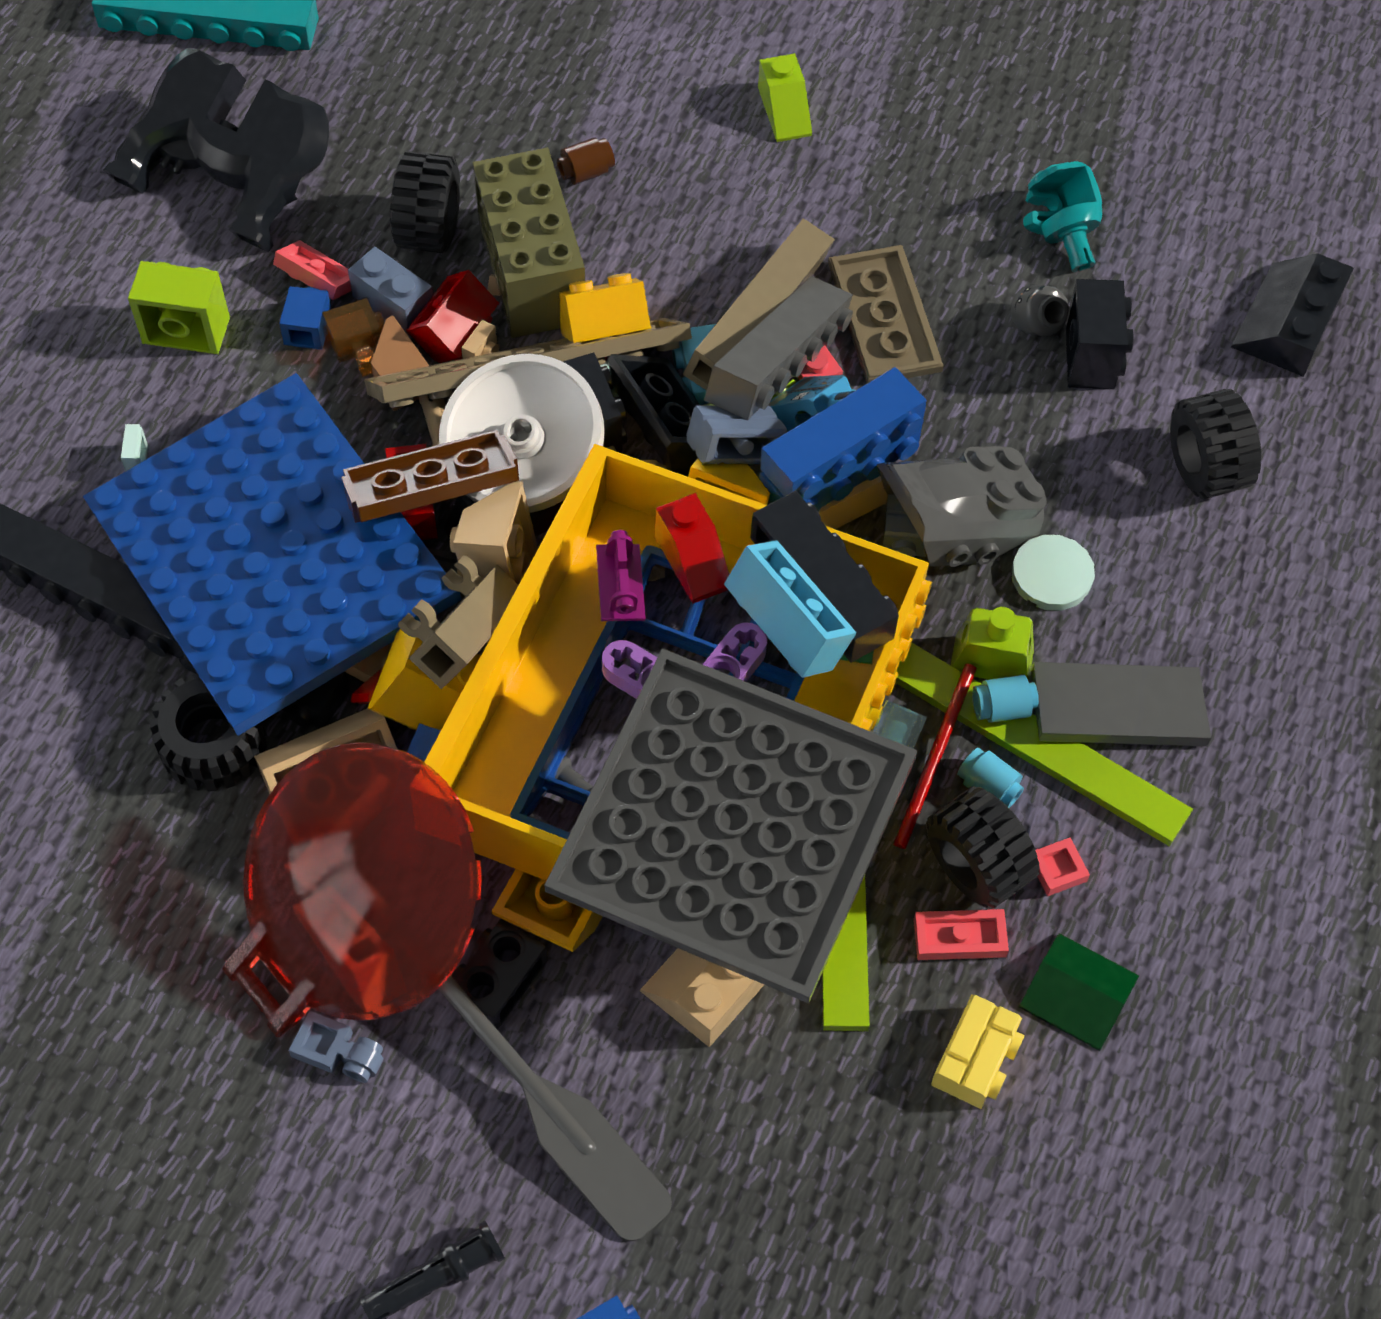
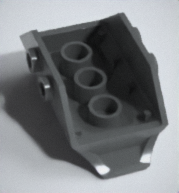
M969 447L959 458L877 464L884 490L887 494H895L921 538L927 562L930 566L950 565L955 567L961 564L975 563L985 565L1040 534L1044 521V507L1047 504L1045 491L1028 469L1022 454L1012 447Z

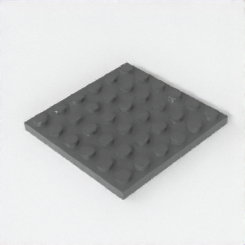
M662 648L544 885L545 892L809 1003L910 773L918 750Z

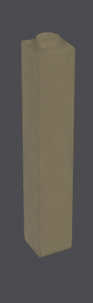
M803 218L695 349L683 375L707 391L713 365L813 276L824 261L835 239Z

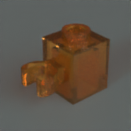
M367 298L322 312L326 333L339 363L355 358L362 377L373 374L371 366L373 352L376 350L385 324L381 312L373 313Z

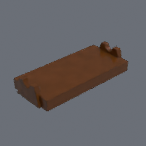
M498 430L343 469L344 476L341 477L349 509L352 511L355 523L516 482L519 481L517 458L505 435L500 436Z

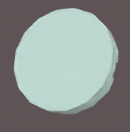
M1041 535L1028 540L1019 548L1012 565V582L1019 595L1026 601L1028 599L1032 603L1037 604L1036 607L1044 610L1063 611L1077 606L1088 595L1095 578L1094 563L1087 550L1075 540L1061 535Z

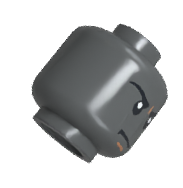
M1030 284L1022 287L1015 294L1010 312L1013 323L1022 332L1048 337L1058 333L1064 327L1068 319L1069 305L1063 292L1056 287Z

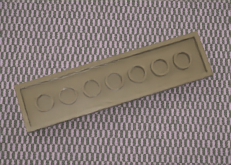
M660 318L650 320L651 329L576 343H572L567 338L367 378L364 381L367 395L380 400L381 403H389L390 407H401L413 404V397L428 395L429 399L449 397L453 394L452 389L457 388L478 368L491 361L510 355L538 354L563 362L594 352L601 365L606 363L605 357L611 354L642 356V349L656 347V351L677 349L680 347L679 341L692 339L690 323Z

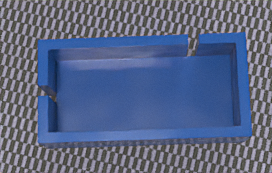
M894 367L762 447L760 469L763 472L760 473V481L770 492L767 504L769 505L796 490L806 503H812L819 512L823 506L831 501L844 499L855 486L863 481H871L879 477L877 464L908 459L919 447L927 400Z

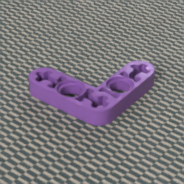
M737 624L726 634L703 665L715 670H729L735 678L747 682L765 658L767 635L756 624ZM618 640L605 647L602 653V673L611 684L637 699L657 657L632 642ZM749 640L755 643L754 648L748 646L740 655L739 662L736 659L739 643L746 644ZM625 658L630 659V667L625 664L619 668L614 667V660L622 662ZM635 672L640 675L638 681H635Z

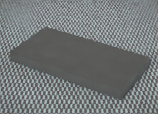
M1033 662L1031 677L1032 682L1037 687L1039 698L1038 707L1035 708L1039 741L1208 746L1211 740L1199 667Z

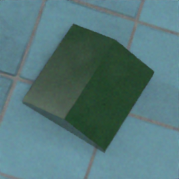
M1059 933L1039 966L1019 1008L1101 1051L1139 975Z

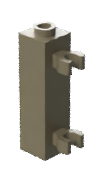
M463 555L454 565L462 572L463 577L459 576L451 568L441 579L449 589L461 592L466 597L443 622L440 623L436 619L433 607L421 599L411 610L419 617L421 622L415 620L408 613L398 623L400 629L405 634L411 637H418L423 642L409 659L440 689L446 686L491 638L519 586L498 565L482 578L478 574L475 562L468 556Z

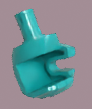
M1074 161L1051 165L1045 170L1039 171L1031 178L1028 183L1029 191L1026 196L1027 203L1046 206L1050 211H1032L1023 218L1024 227L1028 231L1043 235L1047 243L1063 242L1072 272H1077L1078 269L1079 271L1089 269L1096 263L1086 234L1096 229L1101 223L1102 199L1099 187L1091 168L1082 162Z

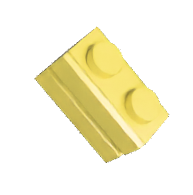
M971 995L934 1073L931 1086L979 1109H982L987 1097L996 1100L1007 1076L1000 1072L999 1069L1005 1057L1014 1061L1025 1036L1017 1032L1022 1020L1020 1015L1001 1006L997 1007L994 1003L982 997Z

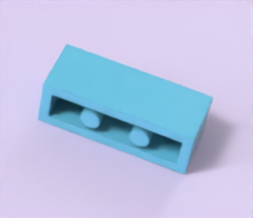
M777 540L746 546L724 583L726 588L736 598L737 603L746 610L767 635V638L772 641L787 659L789 665L802 678L832 671L857 633Z

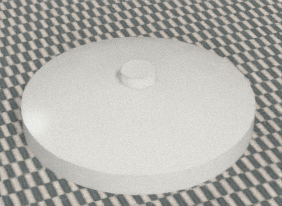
M517 354L502 357L485 364L471 373L450 397L444 409L439 428V445L498 430L500 436L505 435L518 461L519 481L523 482L530 513L544 510L565 500L593 445L597 444L603 447L604 442L603 414L590 385L575 369L566 363L538 354ZM508 484L470 493L466 496L474 502H478Z

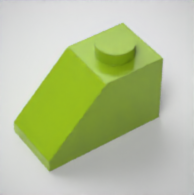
M796 54L760 59L758 89L776 142L812 136L806 85Z

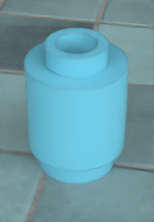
M1025 675L984 680L982 685L974 686L972 691L973 706L977 719H987L989 723L1031 717L1032 709L1037 708L1039 704L1037 687L1034 682L1029 683Z
M976 748L969 754L957 773L958 776L964 779L963 785L968 789L973 786L984 788L1000 799L1008 808L1017 801L1024 790V787L1020 785L1023 776L991 751L984 752L980 748Z

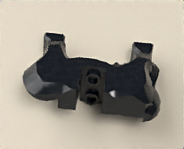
M187 48L176 55L165 68L154 87L147 112L143 119L130 129L128 137L117 149L114 161L109 162L103 171L114 181L143 194L149 187L150 170L160 157L162 158L161 167L165 169L172 164L174 165L173 173L180 174L182 169L202 167L217 182L244 190L242 201L236 209L237 219L232 223L229 230L238 239L269 252L274 246L270 236L271 223L285 205L298 199L295 193L301 178L315 170L325 157L329 141V120L326 110L323 106L309 99L290 94L265 79L238 128L225 119L242 90L246 79L233 64L222 62L201 50Z

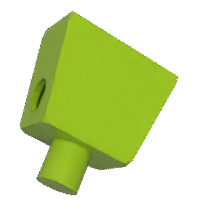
M998 607L993 611L981 608L972 609L955 636L950 665L962 672L965 664H971L977 668L974 677L990 680L1025 675L1029 682L1034 654L1033 621L1028 617L1015 615L1007 607Z

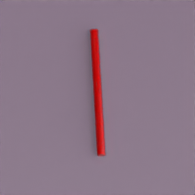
M971 664L964 665L894 841V846L902 849L907 847L977 670Z

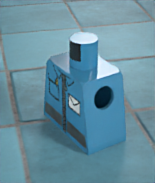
M844 375L804 377L772 399L768 406L773 409L777 419L782 421L788 432L854 391L851 390L848 379ZM799 411H805V412H807V413L797 414Z

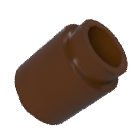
M593 137L563 148L560 151L561 158L557 159V167L561 177L564 180L570 179L573 185L606 174L609 168L615 166L614 153L606 138L598 140Z

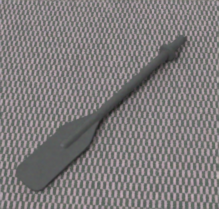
M369 880L360 884L356 888L355 893L382 923L377 929V933L382 939H386L391 935L520 1084L525 1095L539 1145L619 1238L625 1241H637L643 1238L670 1212L672 1200L667 1189L590 1100L533 1072L406 924L411 917L406 908L395 911Z

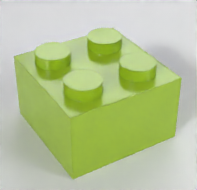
M140 261L128 301L142 344L219 354L230 315L218 271H212L203 267L176 266L166 262Z

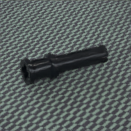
M486 1221L479 1224V1230L454 1244L450 1241L444 1243V1247L440 1248L441 1253L431 1258V1260L404 1273L376 1291L359 1298L369 1319H387L394 1313L403 1310L454 1280L457 1283L461 1281L464 1283L469 1280L470 1273L493 1260L497 1262L504 1260L505 1257Z

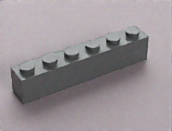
M811 276L713 365L704 400L746 420H749L760 408L765 410L776 392L782 393L789 380L793 376L798 377L808 361H815L824 345L829 347L839 331L844 332L853 314V311L849 309L853 294Z

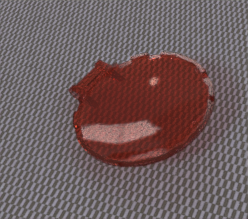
M350 743L327 748L308 757L289 771L270 793L252 828L244 863V901L251 932L226 961L222 970L231 981L237 980L269 1020L267 1026L276 1037L282 1036L294 1027L310 1008L329 1016L348 1020H374L407 1011L431 996L458 966L474 932V928L470 926L473 919L476 900H481L482 875L481 860L475 859L470 833L474 832L472 824L462 803L449 784L432 767L406 751L396 750L375 743ZM259 959H261L290 995L282 1006L252 971L253 966Z

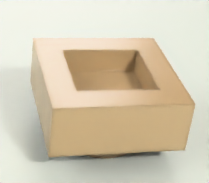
M484 320L479 323L461 347L463 359L499 352L495 325Z

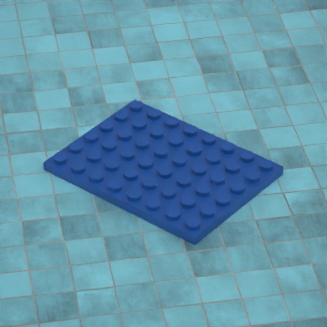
M297 373L83 496L238 736L392 643L400 629L398 623L408 613L415 620L421 622L419 617L411 611L421 599L433 607L436 615L462 600L460 592L449 589L443 583L441 578L446 572L401 512L355 523L352 511L348 506L341 477L344 476L343 469L362 465L364 462Z

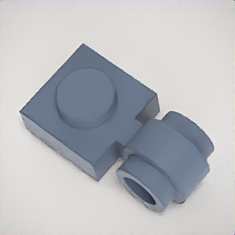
M310 1010L288 1050L292 1058L333 1073L339 1060H342L344 1063L342 1072L349 1078L361 1083H367L370 1076L375 1077L383 1062L381 1055L383 1047L380 1044L366 1037H359L356 1043L352 1041L348 1043L353 1034L351 1026Z

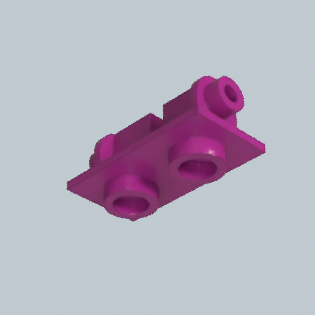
M624 530L613 531L606 544L596 545L601 621H645L640 544H633V539Z

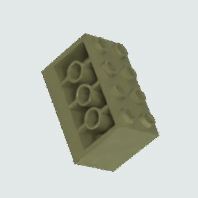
M549 148L472 162L478 220L493 274L496 277L511 338L559 329V292L569 291L570 283L585 281V267Z

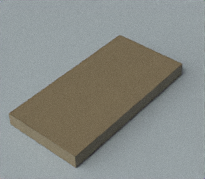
M897 245L829 257L828 265L835 287L853 294L849 306L853 314L848 327L866 383L868 384L894 367L905 378L943 372V363L903 246Z

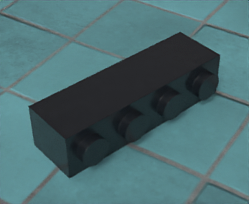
M795 490L753 513L750 534L752 541L755 544L777 540L857 632L843 653L850 663L894 639L899 617L896 605L890 597L883 596L874 586L867 569L862 564H856L847 553L843 540L838 534L831 533L821 521L818 510L812 503H806Z

